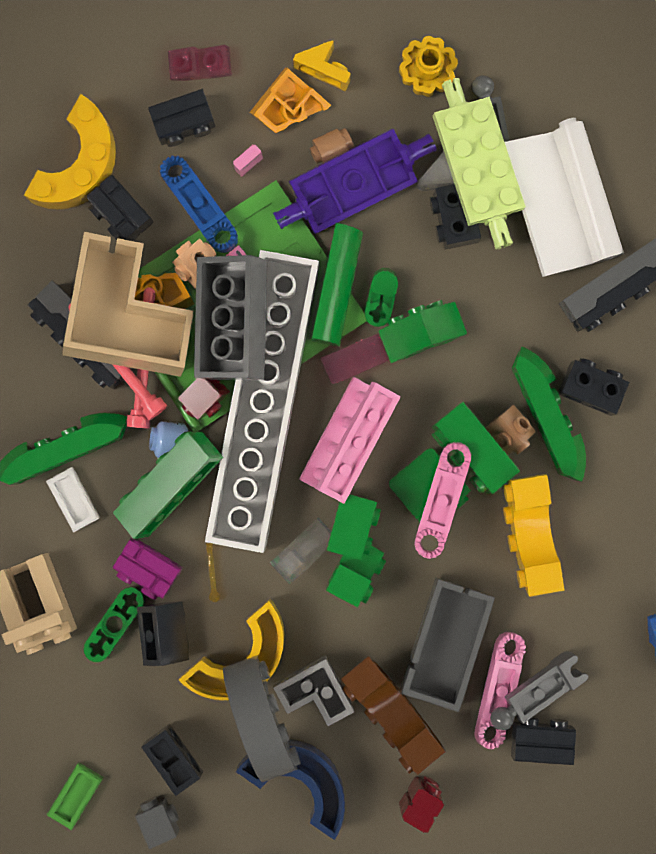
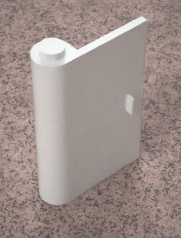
M569 118L560 122V127L553 132L505 142L526 206L522 212L542 277L607 261L624 254L583 121H576V118Z

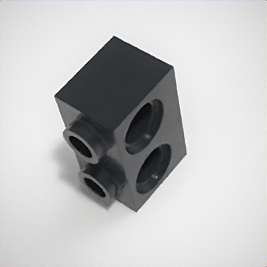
M170 724L147 739L141 746L175 796L201 778L203 770Z

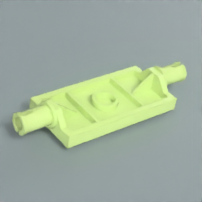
M453 78V83L451 79L447 80L442 84V88L450 108L434 112L433 119L468 226L485 223V226H489L495 250L501 249V246L504 248L513 244V241L511 240L505 219H507V215L524 210L526 206L490 97L466 102L460 79Z

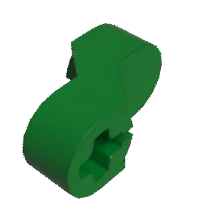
M378 269L372 277L365 306V318L374 327L384 326L391 318L398 288V278L392 269Z

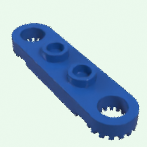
M179 156L166 158L160 166L161 176L203 236L217 252L227 253L233 250L238 243V234L197 175L183 158ZM174 165H179L183 169L177 178L168 175L169 169ZM221 231H228L231 235L228 243L218 244L215 241L216 235Z

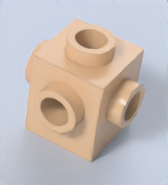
M201 239L197 240L193 245L188 240L175 251L179 256L172 262L176 266L174 269L177 275L183 281L188 280L194 289H196L197 257L216 256L212 246L207 242L203 243Z

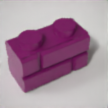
M130 538L113 565V569L118 571L116 577L130 585L133 581L143 587L141 592L154 600L157 597L165 598L183 569L181 565L142 541Z

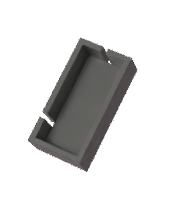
M435 577L410 656L414 665H407L400 690L404 695L459 712L495 597L468 587L463 592L464 587Z

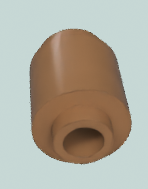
M336 128L312 140L313 147L309 149L314 161L318 164L320 162L324 163L354 148V144L345 128L341 130Z

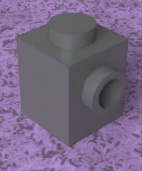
M156 797L140 804L141 809L138 810L135 818L149 849L177 837L179 827L176 821L179 820L173 804L169 805L166 798L157 801Z

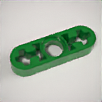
M131 586L119 593L84 644V654L87 659L92 662H101L111 654L138 615L137 607L144 606L145 595L141 592V589ZM135 593L137 595L135 600L138 602V606L132 605L128 608L126 613L131 614V617L128 619L123 612L115 610L117 605L120 609L127 603V599L124 598L125 594L130 596ZM118 616L122 620L123 627L119 632H111L107 628L109 617ZM101 629L104 635L114 638V641L112 643L109 639L106 640L102 646L105 653L94 655L92 653L94 648L91 644H97L104 635L98 633Z

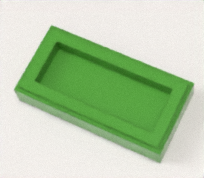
M78 763L47 813V816L72 830L104 777Z

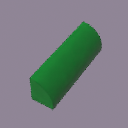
M340 223L335 225L312 336L313 342L340 347L363 237L362 231Z

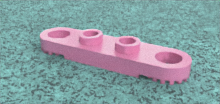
M450 443L441 453L414 544L418 554L424 558H435L444 549L471 462V452L463 443ZM458 449L464 454L465 461L463 464L453 466L449 463L447 455L451 450ZM424 536H435L438 541V547L432 551L426 550L421 543Z
M504 632L495 641L474 735L476 741L487 749L498 748L506 738V730L496 729V735L490 741L485 740L483 733H485L484 730H487V727L492 726L490 720L492 711L498 707L507 708L509 706L505 696L518 687L522 669L521 663L526 652L524 651L526 648L525 641L521 636L513 632ZM510 639L514 640L516 643L515 651L510 655L505 654L504 644L507 643L506 641H510Z

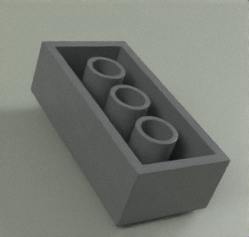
M252 255L197 257L194 378L210 380H264L267 260Z

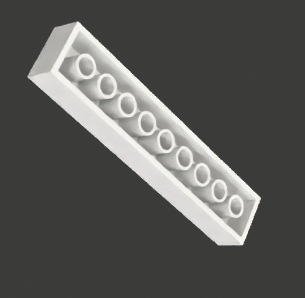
M260 250L259 258L267 260L264 380H235L221 454L224 458L220 461L205 542L264 553L268 541L320 264L317 260Z

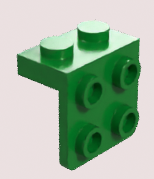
M432 448L425 450L389 481L391 490L419 523L440 460V456ZM465 482L456 510L469 500L466 495L471 490Z

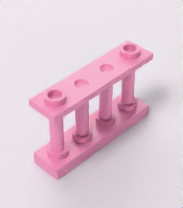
M353 377L299 480L345 503L400 396L375 382H371L368 385Z

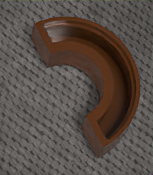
M368 656L341 679L345 684L342 690L352 702L357 699L366 708L364 713L374 725L379 722L386 731L382 734L393 749L397 747L398 752L402 756L398 760L409 774L414 771L419 775L446 752L419 712L371 657Z

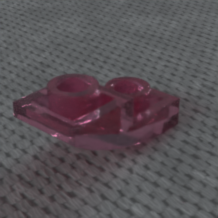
M227 45L197 49L193 46L168 51L170 80L172 81L232 76L230 49Z
M377 333L325 355L321 360L333 385L388 361L389 358Z

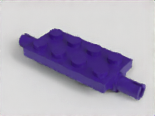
M391 128L289 180L297 198L295 199L296 202L277 212H273L280 229L282 230L284 227L304 218L308 220L313 232L316 234L418 182L412 165H414V161L437 151L436 145L431 143L433 142L430 134H427L406 146V144H401L395 130Z

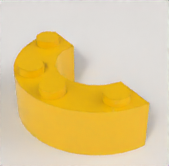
M82 94L78 97L67 117L69 124L80 135L81 150L78 159L71 167L62 172L46 173L37 170L24 194L31 203L48 209H69L82 205L89 201L86 198L87 195L96 187H99L113 172L116 159L114 136L100 110Z
M547 474L509 480L508 484L503 486L505 499L508 502V506L503 507L506 524L511 525L512 535H508L507 538L510 552H516L520 569L517 571L519 587H525L529 597L564 591L561 563L554 547L550 528L549 505L552 503Z
M270 598L246 620L253 634L252 650L246 659L257 655L260 662L265 661L271 677L281 659L284 647V626L281 615ZM205 656L179 679L185 687L202 697L213 700H229L223 676V667L226 666L213 663Z

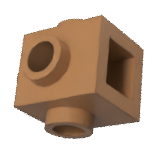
M514 405L485 427L507 455L513 451L517 455L531 444L528 439L536 432L528 419Z

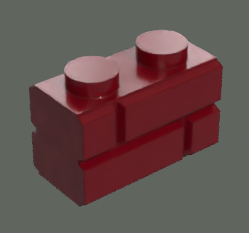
M424 776L423 779L414 777L408 787L409 792H405L399 802L403 821L423 833L429 832L435 822L434 817H438L444 807L441 797L442 791L439 789L440 785L428 776Z

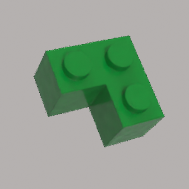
M442 300L431 303L426 308L424 305L410 309L408 317L405 318L404 315L394 317L387 321L389 326L378 331L390 363L410 358L427 349L447 344L467 335L456 303L443 304Z
M350 494L345 503L339 501L327 551L362 560L363 554L369 555L373 538L368 537L371 525L377 526L381 509L376 508L377 502Z
M371 545L369 555L363 554L362 560L342 555L326 585V591L357 608L360 602L366 604L374 589L370 585L372 582L371 578L373 574L379 576L386 563V560L382 558L384 551Z

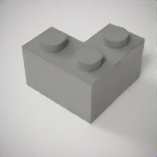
M326 655L274 683L273 688L287 714L313 700L327 726L354 713V706L342 690L343 686Z

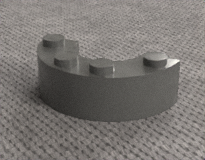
M256 655L223 667L224 682L232 713L246 753L259 780L265 782L297 770V765L301 764L296 747L290 748L288 741L290 739L285 724H279L275 712L279 711V707L274 694H269L266 679L270 678V674L265 661L260 662Z

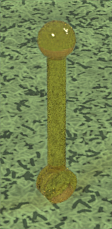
M206 542L211 586L209 600L211 602H218L220 594L217 592L213 544Z

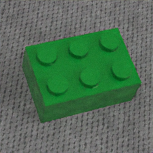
M464 402L458 404L431 426L435 431L431 435L440 447L443 448L450 443L459 442L469 448L471 462L468 473L472 477L468 480L479 493H495L520 472L518 467ZM458 449L451 450L453 455L450 456V459L456 466L463 464L465 461L464 454Z

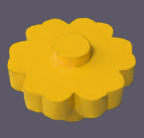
M426 36L423 38L422 43L413 40L403 50V62L399 66V73L402 76L403 84L413 85V92L416 95L423 94L426 97H430L434 94L435 90L444 92L442 84L445 81L451 79L453 83V78H455L453 71L457 68L458 60L455 57L453 48H444V41L441 38Z

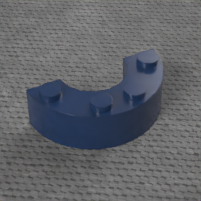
M290 739L288 741L290 748L296 747L301 764L297 765V770L282 776H291L301 780L310 789L314 798V807L310 814V824L335 840L341 829L345 812L344 787L340 774L333 762L318 748L306 742ZM248 755L240 761L236 773L261 789L268 781L261 782Z

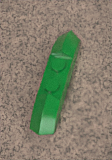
M521 346L511 369L557 473L582 482L586 468L585 445L581 433L575 436L571 435L570 431L573 430L572 423L566 414L562 415L558 406L561 404L560 396L555 388L551 389L549 383L557 379L550 367L538 355Z
M114 413L87 415L80 418L81 429H78L77 426L70 427L62 431V437L52 441L50 437L34 443L35 449L33 450L27 441L18 445L1 460L0 481L9 485L20 484L123 439L127 429V416Z

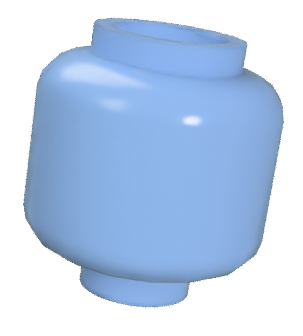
M159 422L156 427L151 429L149 449L154 451L157 458L169 452L176 445L175 440L177 437L188 431L187 426L184 423Z

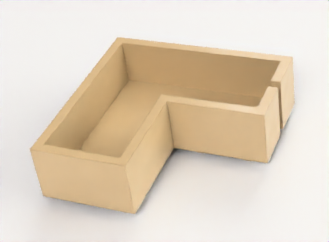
M84 232L63 344V356L181 377L185 367L194 311L134 300L144 243L117 238L115 253H110L111 237Z

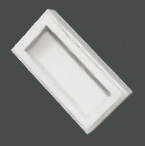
M73 467L46 481L73 532L100 519Z

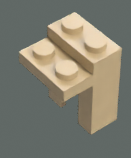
M49 553L41 554L26 560V562L0 571V611L8 629L7 632L2 634L5 645L13 643L17 653L26 650L27 655L44 649L42 644L53 639L54 643L57 644L71 638L70 632L76 630L77 626ZM30 570L46 612L32 619L28 615L14 575Z

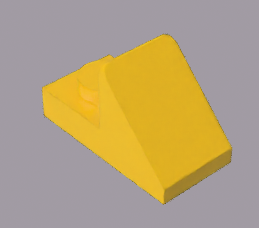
M329 41L297 53L293 58L294 69L343 91H346L350 83L351 73L347 71L348 69L338 62L328 63L334 50V41Z

